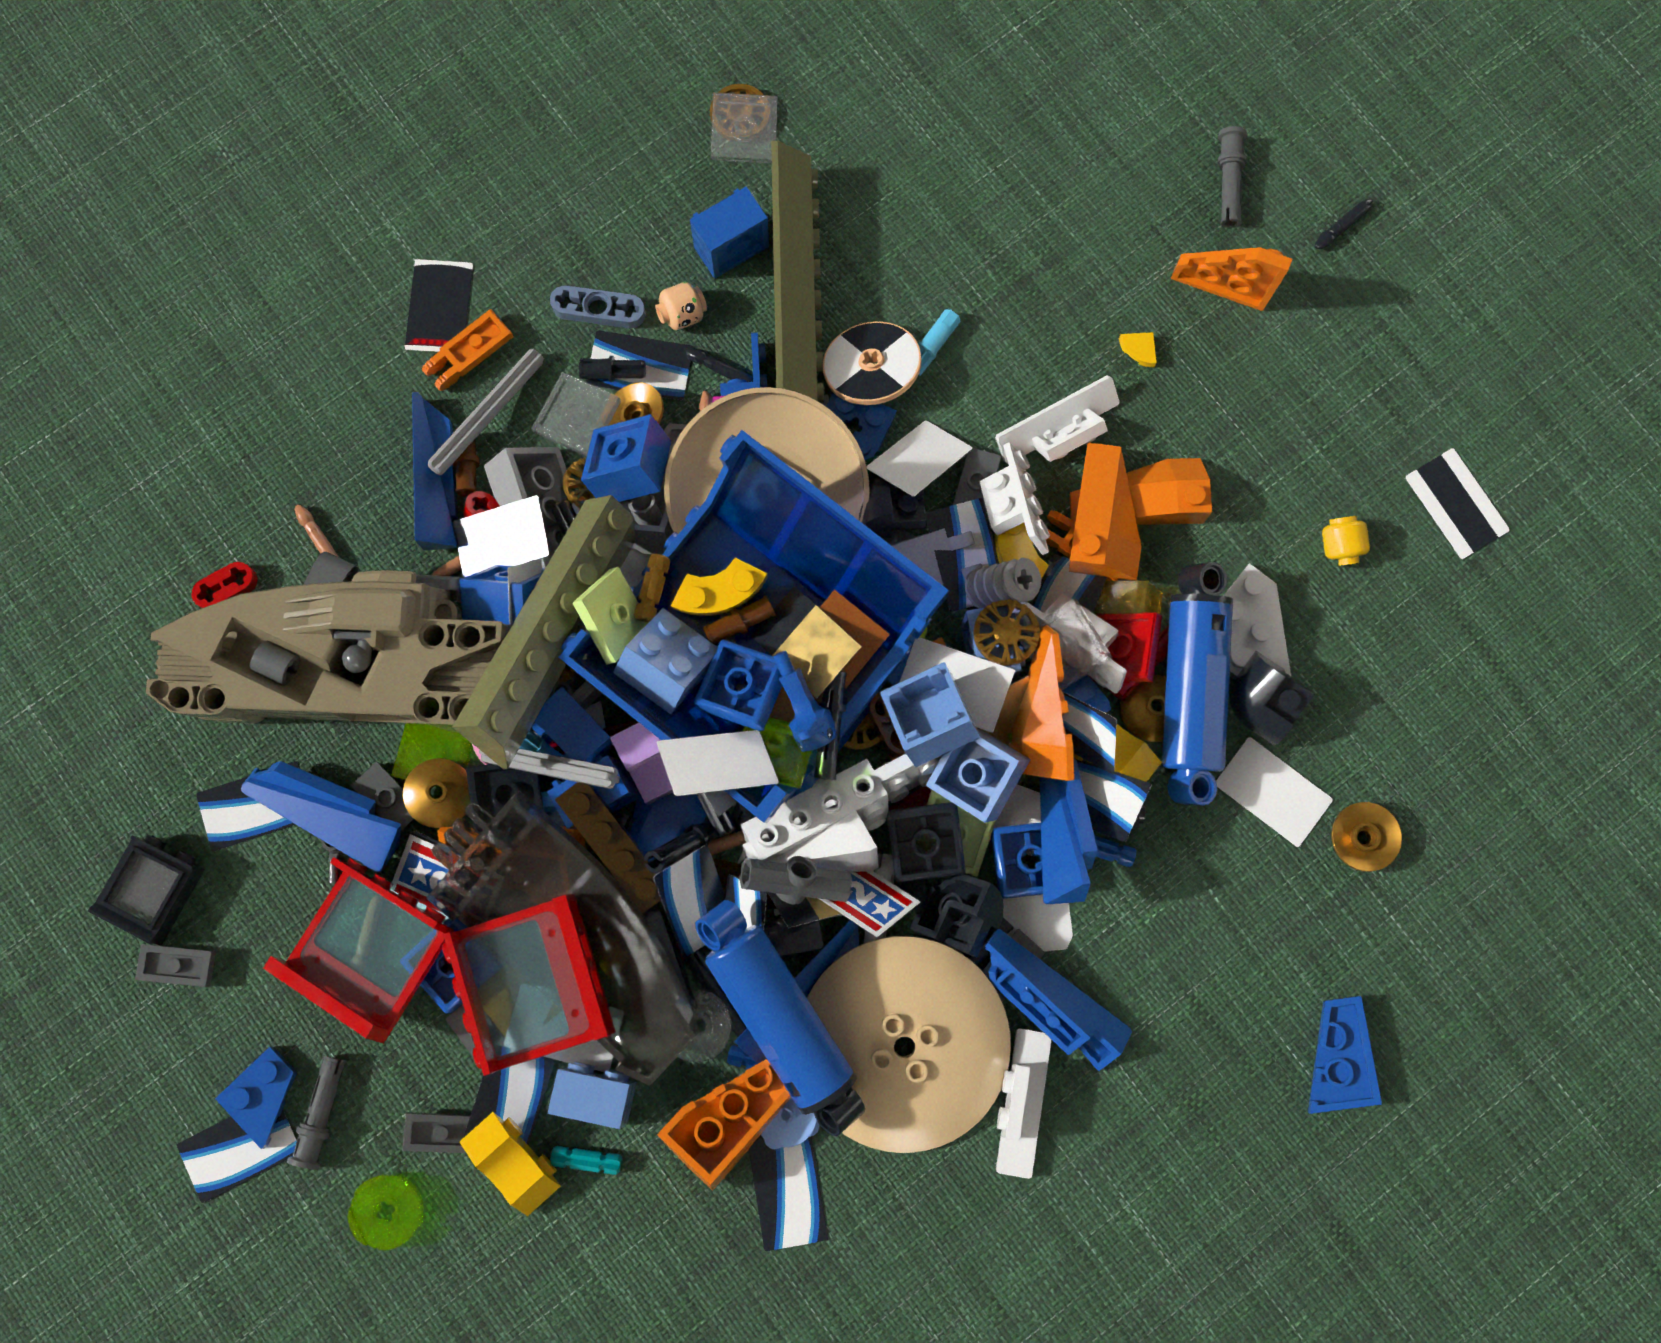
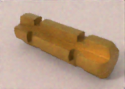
M651 554L647 568H650V571L645 572L638 597L641 603L636 604L634 618L642 622L649 623L656 616L657 608H654L655 604L659 605L666 580L663 574L668 573L670 559L662 554Z

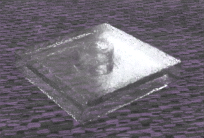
M713 93L711 160L772 163L771 141H776L777 96Z
M562 372L531 430L544 438L587 456L593 430L609 425L621 403V399L614 394Z
M1077 599L1070 600L1039 621L1040 629L1041 626L1048 625L1059 633L1064 671L1063 681L1058 682V687L1061 690H1064L1113 658ZM1022 632L1021 636L1033 637L1034 632ZM1020 641L1024 649L1027 651L1031 645L1027 644L1024 641Z

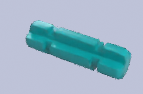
M556 1146L552 1149L550 1163L553 1167L565 1168L568 1165L570 1169L591 1172L604 1170L606 1174L616 1175L621 1170L622 1156L614 1153L602 1155L603 1153L599 1151L577 1148L570 1151L569 1147Z

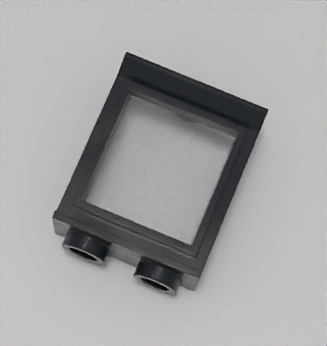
M147 834L145 839L132 835L130 837L132 840L96 902L89 908L88 912L149 944L162 945L205 869L195 865L197 858L177 849L174 854L164 849L167 843L153 835Z

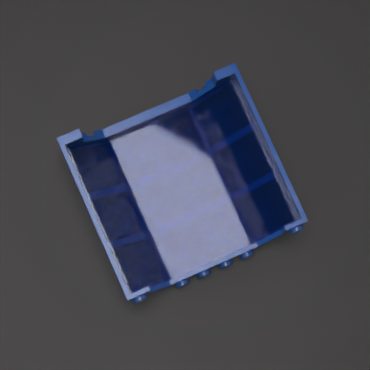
M741 430L737 436L731 435L720 449L722 455L719 459L723 467L706 501L701 507L696 505L692 508L685 518V522H687L685 527L679 534L674 532L663 546L665 552L662 555L670 559L668 573L663 574L666 580L659 605L655 604L654 608H657L656 615L664 608L708 640L703 626L719 620L720 614L714 616L690 615L673 609L671 604L686 574L698 577L713 576L725 570L734 558H738L768 574V578L759 592L747 603L740 606L738 610L762 599L764 596L768 597L774 609L793 586H796L820 608L834 589L890 634L844 690L843 705L847 706L846 712H842L840 741L904 661L912 646V643L909 642L910 638L913 636L915 639H918L932 620L931 616L948 597L949 590L750 435ZM647 565L642 571L641 575L643 577L645 576L646 571H650V568H647ZM643 579L636 588L630 587L638 603H641L638 597ZM762 622L748 628L749 632L744 635L741 632L735 635L736 644L770 655L751 637ZM583 629L578 634L573 632L561 646L563 652L558 658L660 740L754 730L701 711L694 703L703 679L675 711L669 714L613 673L618 661L606 665L588 632ZM769 719L764 730L759 732L778 778V784L723 790L763 823H768L784 802L786 803L801 787L802 784L797 781L801 776L807 778L815 772L817 749L802 752L796 741Z

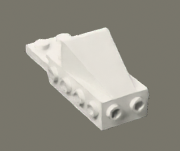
M904 754L876 770H873L868 759H865L837 774L836 780L827 779L789 799L786 803L784 802L768 823H763L757 817L741 824L746 841L742 845L747 854L746 858L787 863L793 856H802L811 860L819 868L849 872L873 871L877 869V846L868 831L878 828L886 821L888 801H891V803L898 802L909 794V790L919 785L926 787L942 755L915 767L909 757Z

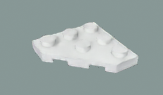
M1249 563L1223 595L1233 598L1230 676L1235 679L1255 651H1258L1285 669V672L1291 676L1277 584Z

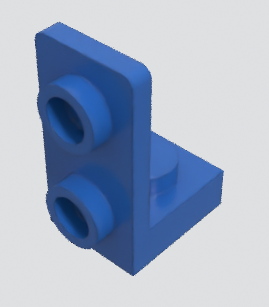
M758 332L751 333L753 382H747L744 379H732L727 383H720L721 396L745 389L767 387V374H760V363H766L765 343L758 342Z

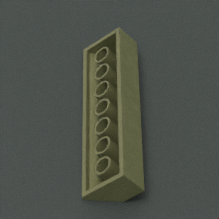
M771 141L776 388L795 391L820 403H824L823 383H817L816 373L823 372V353L816 352V341H822V320L815 321V310H821V290H814V279H820V259H814L813 249H820L819 229H813V219H819L818 198L812 199V189H818V168L811 169L810 155L780 141Z
M612 495L585 500L452 728L503 769H508L566 666V663L558 658L563 652L561 649L562 644L573 632L578 634L581 629L586 631V627L573 602L609 569L618 566L621 568L635 543V519Z

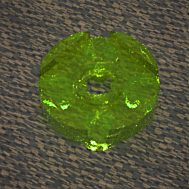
M382 1174L368 1179L356 1189L347 1216L350 1230L360 1243L377 1248L378 1250H391L409 1241L421 1226L424 1219L423 1200L417 1187L407 1180L405 1176L400 1174ZM383 1201L387 1205H393L395 1209L392 1213L393 1219L390 1222L386 1218L379 1219L377 1216V1212L381 1210L380 1203Z

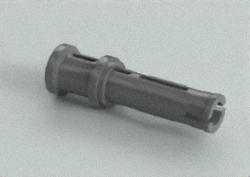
M1237 126L1226 127L1218 132V140L1221 142V155L1217 159V164L1222 170L1221 226L1226 228H1233V221H1235L1236 227L1242 224V169L1247 163V157L1244 154V140L1247 138V130Z
M325 1055L322 1058L323 1061L305 1121L300 1123V1126H297L296 1129L299 1136L293 1156L288 1157L287 1163L290 1165L311 1170H319L321 1165L318 1162L324 1140L328 1139L330 1134L326 1126L341 1074L346 1064V1060Z

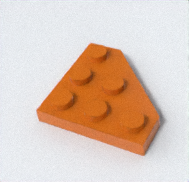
M1261 247L1181 254L1171 279L1263 311L1287 274L1292 258L1284 256L1278 250Z

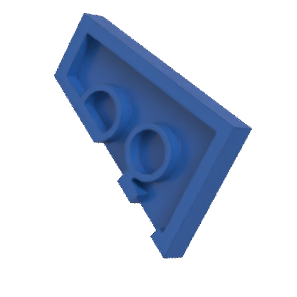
M1355 996L1323 1001L1308 1113L1313 1114L1382 1105L1362 997Z

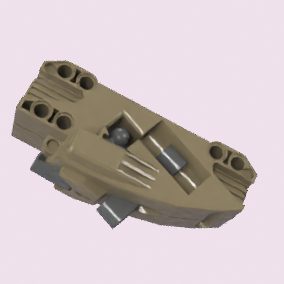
M323 552L316 559L303 585L240 594L191 612L151 633V640L158 642V645L162 646V648L157 650L159 657L156 661L157 669L155 674L158 675V678L147 679L146 694L170 712L218 723L255 724L261 722L264 718L428 724L451 732H457L452 726L510 627L501 621L462 620V607L455 604H461L460 579L462 577L418 575L413 571L381 570L359 572L357 565L329 552ZM372 652H378L376 656L371 658ZM367 669L368 675L364 683L352 679Z

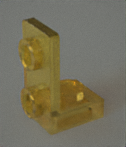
M1105 581L1093 614H1138L1152 612L1160 614L1163 593L1149 581Z

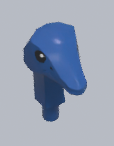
M787 651L774 655L773 658L781 674L778 678L791 700L795 713L794 719L789 723V727L799 748L804 752L829 744L837 737L835 723L829 709L817 704L808 688L801 668L794 669Z

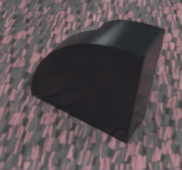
M927 879L905 881L899 887L920 901L913 908L918 914L924 908L929 896V883Z

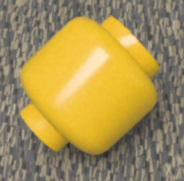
M1357 516L1330 519V525L1325 526L1322 530L1325 556L1331 560L1338 559L1339 566L1360 563L1359 556L1366 555L1370 551L1366 523L1364 521H1357Z

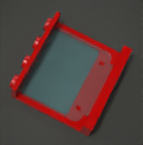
M333 857L330 863L343 871L287 961L270 956L263 969L364 1038L384 1044L440 954L442 945L445 942L443 934L453 932L454 929L443 923L446 916L429 906L424 911L417 907L420 900L403 890H400L399 894L390 890L394 885L392 882L376 873L373 878L366 875L368 867L358 861L349 858L346 863Z
M575 893L565 894L553 898L552 901L460 931L443 934L445 940L442 945L443 954L446 961L452 964L455 975L452 980L453 989L456 996L462 999L465 1010L463 1013V1024L466 1031L472 1034L475 1048H473L474 1062L479 1069H482L483 1076L616 1033Z

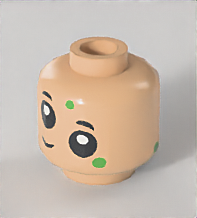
M683 282L662 290L659 295V304L655 305L661 323L667 322L673 330H680L702 321L703 312L707 311L702 291L698 286L693 287L689 282Z

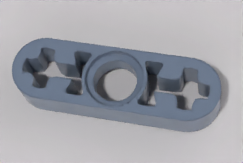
M560 286L550 296L553 312L557 317L564 320L631 329L640 326L646 316L642 300L631 294ZM565 297H570L572 303H569L566 308H562L560 302H564ZM581 298H583V312L580 311L578 304L581 305ZM595 300H602L606 302L607 308L601 314H593L589 311L590 304ZM613 303H616L618 309H615V316H612L614 311ZM629 306H634L636 312H633L631 317H626L625 311L629 309Z

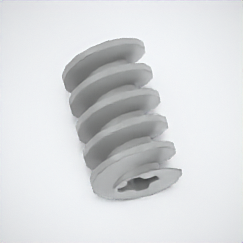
M1022 557L1019 560L1013 559L1008 562L1005 561L973 569L967 574L965 580L967 597L977 608H985L992 602L1008 599L1016 600L1019 603L1027 602L1034 599L1041 587L1039 569L1034 562Z

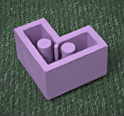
M640 723L610 737L626 770L630 772L647 805L673 793L657 746V741H661L658 737Z

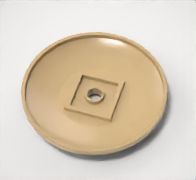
M764 387L745 389L728 394L701 410L686 425L671 451L665 473L664 496L667 516L673 533L677 532L679 534L687 524L685 518L692 508L696 505L701 507L706 501L723 467L719 459L722 455L720 449L731 435L737 436L741 430L750 435L858 520L863 503L860 522H862L866 504L869 501L867 466L862 451L851 431L830 409L820 402L795 391ZM751 454L722 511L772 549L802 493ZM770 483L774 486L776 496L772 501L764 502L758 498L756 490L760 484ZM811 502L780 557L812 582H815L839 565L855 545L858 537L815 503ZM714 520L687 554L700 569L710 576L725 570L734 558H738L756 568L764 561L761 555L716 520ZM773 566L768 573L766 582L758 593H780L790 591L793 586L801 587Z
M891 936L879 938L861 944L840 956L821 974L813 985L807 999L855 1072L857 1080L851 1088L858 1093L865 1106V1113L842 1132L844 1135L870 1148L887 1152L914 1153L927 1151L943 1146L964 1135L992 1107L1002 1089L1005 1071H1008L1011 1051L1009 1023L1002 1001L990 980L980 968L962 953L945 944L922 937ZM900 1037H909L915 1043L913 1052L908 1056H900L894 1050V1044Z

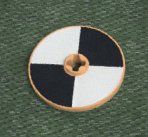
M867 322L853 326L838 335L825 352L823 373L826 383L835 395L850 403L876 405L888 402L906 392L917 379L922 363L920 348L916 339L907 330L892 323Z

